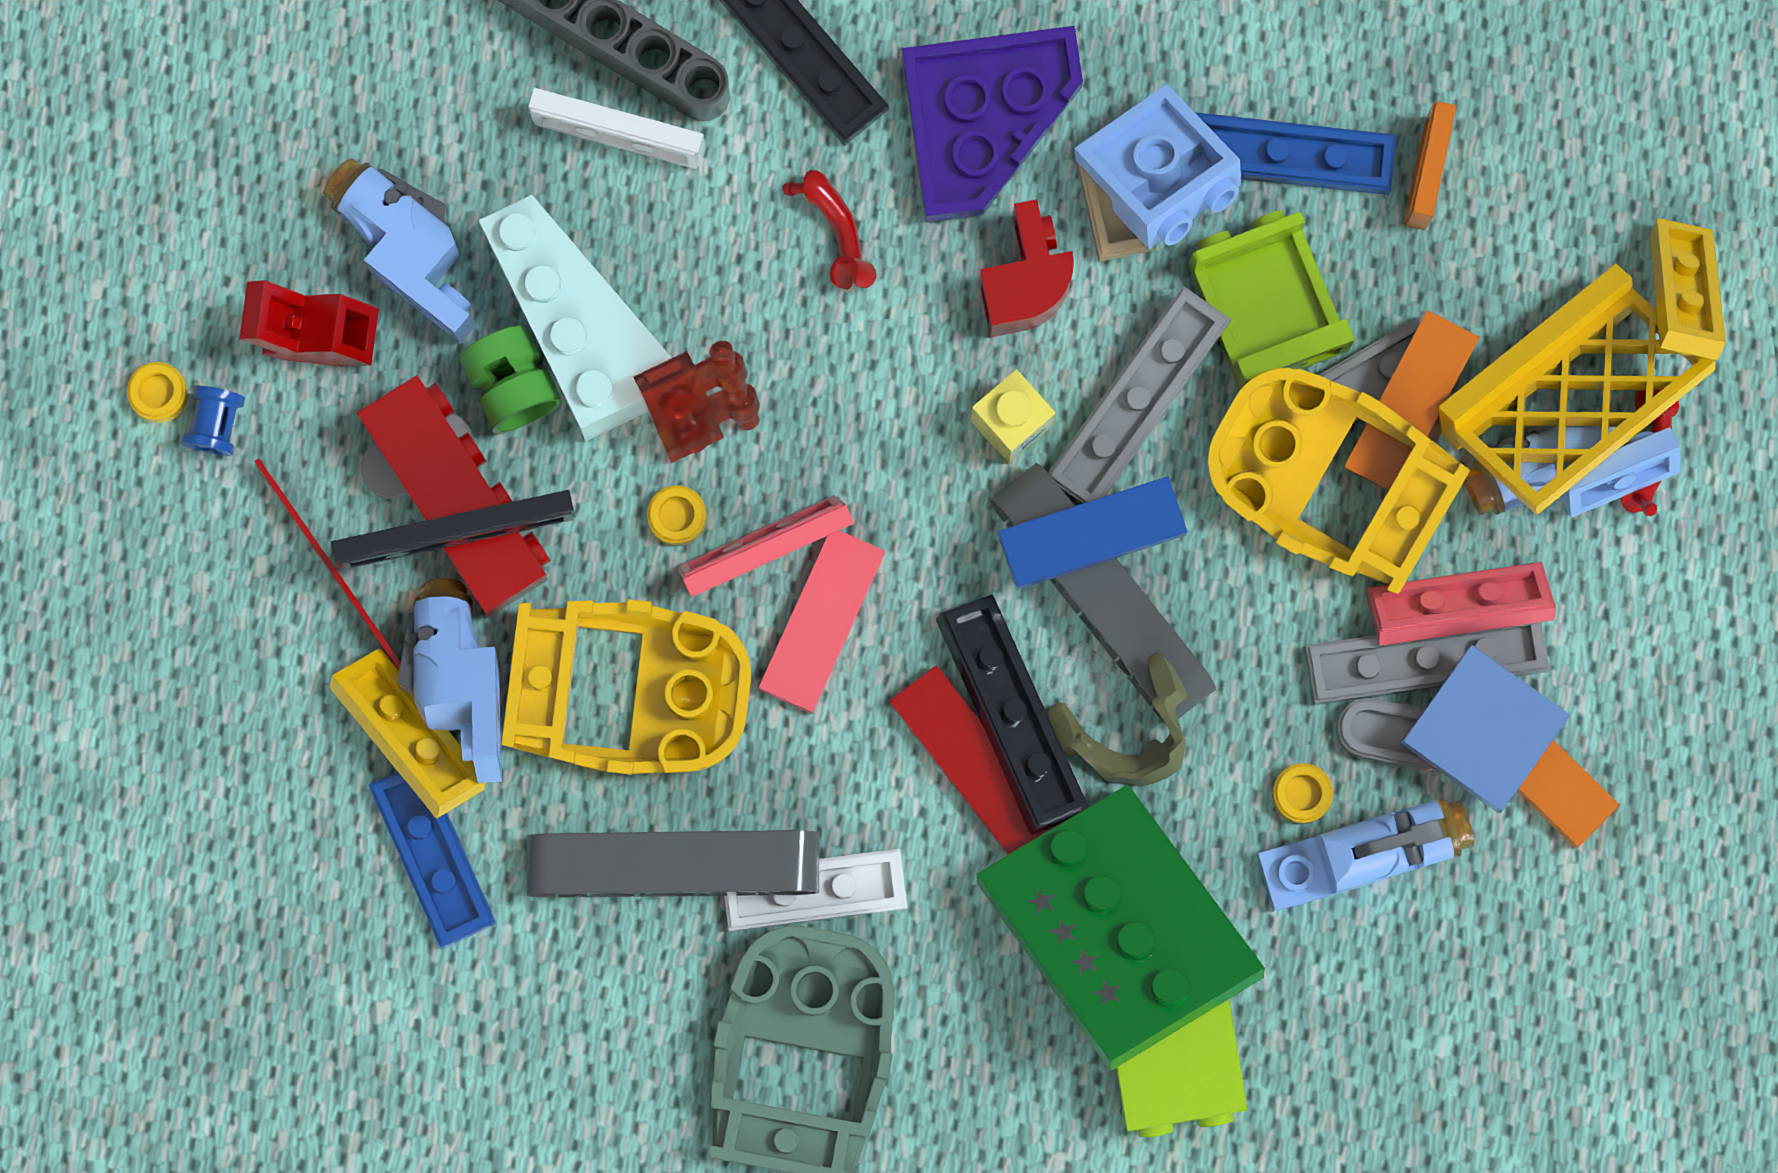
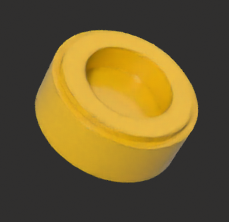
M151 362L139 367L132 374L127 385L129 404L140 417L149 422L163 423L173 420L184 410L188 401L189 391L184 377L176 368L167 363Z
M673 485L661 489L653 496L648 505L647 520L653 535L658 540L670 546H684L692 543L702 534L706 526L707 514L703 500L694 490L685 486Z
M1307 763L1294 764L1282 771L1276 778L1272 788V800L1277 812L1287 821L1295 824H1309L1320 819L1330 808L1333 800V787L1327 774L1317 766Z

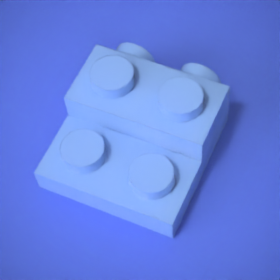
M1168 84L1155 91L1074 148L1076 162L1112 199L1113 212L1148 249H1151L1161 241L1166 245H1173L1182 240L1190 231L1193 218L1208 208L1214 213L1226 209L1236 199L1239 193L1238 187L1241 185L1240 159Z

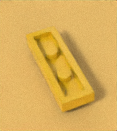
M1657 218L1649 238L1660 348L1675 351L1685 356L1695 355L1718 360L1726 344L1713 229Z
M379 648L333 674L329 688L437 819L484 791L487 782H477L473 761H463L461 745L448 730H433L427 727L415 705L414 696L399 688V670Z

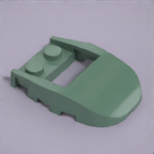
M806 926L777 928L758 938L742 957L730 988L732 992L722 1021H718L714 1047L716 1048L711 1092V1108L714 1109L713 1146L709 1145V1158L788 1173H855L866 1138L870 1135L886 1080L889 1079L892 1063L891 1037L895 1003V988L892 982V974L880 953L860 938ZM746 1036L864 1058L852 1122L735 1100L734 1095Z

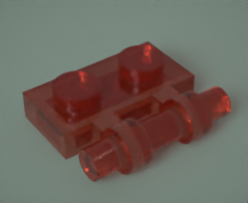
M718 341L712 344L709 349L710 357L695 365L686 351L633 377L671 463L690 454L698 453L708 445L723 439L724 436L719 424L730 418L735 420L738 427L742 430H752L760 422L758 414L760 401L755 388L745 381L748 371L744 359L738 352L733 350L732 345L727 341ZM716 387L722 388V390L710 396L706 394L707 391Z

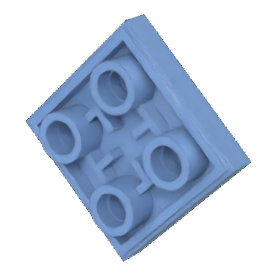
M1471 645L1401 744L1499 814L1512 799L1570 717V714Z

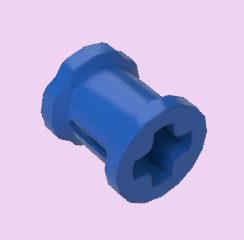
M200 385L193 386L192 397L196 399L190 431L187 434H183L181 444L184 447L197 451L232 456L234 446L230 443L233 423L236 410L243 407L245 397L220 388Z

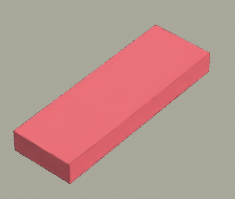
M833 495L679 565L677 571L689 595L694 597L854 524L846 504L838 496Z
M837 531L827 536L758 687L759 691L808 713H814L883 561L885 550L842 531Z
M1542 562L1405 582L1399 594L1388 591L1389 584L1367 587L1368 607L1379 646L1555 620L1556 606Z

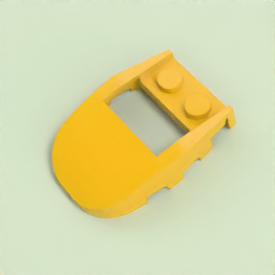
M1277 368L1263 372L1242 387L1216 430L1208 454L1209 473L1217 493L1222 496L1227 505L1247 521H1254L1276 538L1278 545L1296 555L1301 553L1329 565V568L1352 577L1355 573H1359L1389 584L1387 590L1399 594L1470 472L1467 467L1382 402L1364 392L1353 390L1330 379L1302 369ZM1358 417L1408 445L1412 450L1356 548L1353 550L1300 520L1299 517L1353 422Z
M627 599V602L594 603L593 600L567 601L566 608L533 609L531 603H519L501 745L591 770L630 775L639 773L692 772L709 768L728 756L743 734L751 686L749 656L742 641L728 626L700 614L688 611L679 613L652 605L651 601ZM578 627L642 634L629 750L565 744L564 742Z

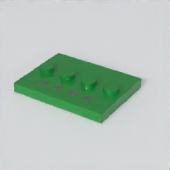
M1128 784L976 874L977 884L1110 1071L1264 978L1265 967Z

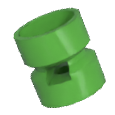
M526 325L508 327L485 336L468 346L458 356L472 388L484 391L479 403L493 433L501 434L516 430L548 415L562 403L548 370L537 369L536 367L541 356ZM515 370L516 373L502 379L501 376Z

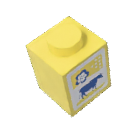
M1016 369L972 407L970 421L1009 464L1053 426L1056 412Z

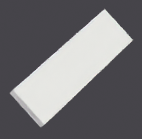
M535 87L528 106L536 126L693 169L701 166L706 149L703 133Z
M900 848L819 859L818 894L736 896V892H727L725 904L729 932L907 909Z

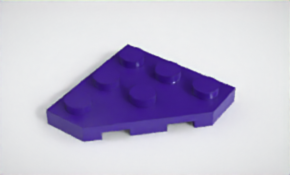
M1075 26L902 48V60L925 222L983 215L1082 88L1083 78Z

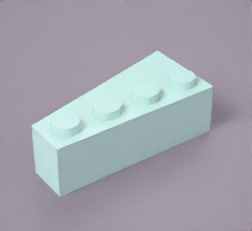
M533 195L479 220L485 238L585 442L691 391L689 378Z

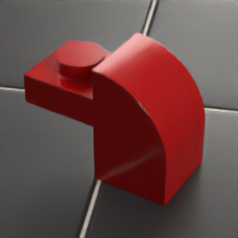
M1037 199L1014 203L1012 220L1021 261L980 269L978 283L990 338L1022 332L1042 325L1058 312L1067 297L1074 267L1073 251L1049 255V251L1057 249L1055 229L1051 215L1041 216Z
M265 280L247 281L239 339L263 347V355L281 360L339 367L371 366L379 308L343 294L303 295Z

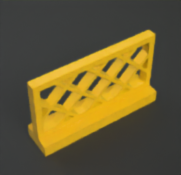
M1614 264L1439 405L1438 411L1442 436L1457 450L1464 447L1531 511L1538 515L1715 371V360L1695 355H1682L1692 366L1680 376H1654L1655 354L1679 353L1660 348V342L1656 340V333L1659 335L1656 308L1633 289L1632 277L1617 264ZM1632 312L1649 326L1648 340L1614 339V327ZM1606 334V339H1600L1603 335ZM1580 354H1605L1604 376L1569 375L1570 362ZM1613 354H1648L1647 376H1612ZM1562 369V375H1555ZM1537 389L1561 390L1560 411H1525L1526 398ZM1568 390H1603L1602 412H1567ZM1611 390H1646V403L1636 412H1610ZM1654 390H1661L1653 397ZM1517 406V411H1511L1514 407ZM1492 425L1516 426L1515 448H1489L1478 437ZM1524 426H1559L1557 449L1523 448ZM1601 426V440L1590 449H1565L1566 427ZM1609 427H1616L1609 433ZM1505 462H1514L1513 470ZM1522 462L1557 463L1556 477L1536 492L1521 478ZM1564 463H1572L1564 469Z

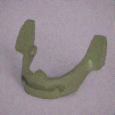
M1156 652L1148 657V664L1156 696L1152 697V704L1170 731L1165 742L1161 743L1154 739L1148 742L1143 753L1124 755L1106 748L1084 732L1076 717L1065 703L1055 704L1048 709L1049 720L1064 753L1070 757L1079 754L1108 782L1146 786L1168 778L1182 766L1186 742L1176 714V707L1187 698V692L1174 666L1160 652Z

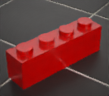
M418 375L357 412V415L424 519L431 520L513 502L500 481L489 487L478 470V467L487 461L470 434L467 432L458 438L447 422L446 418L455 413L437 383L435 382L426 388ZM532 531L523 537L517 532L444 548L488 618L548 580L542 566L551 560Z

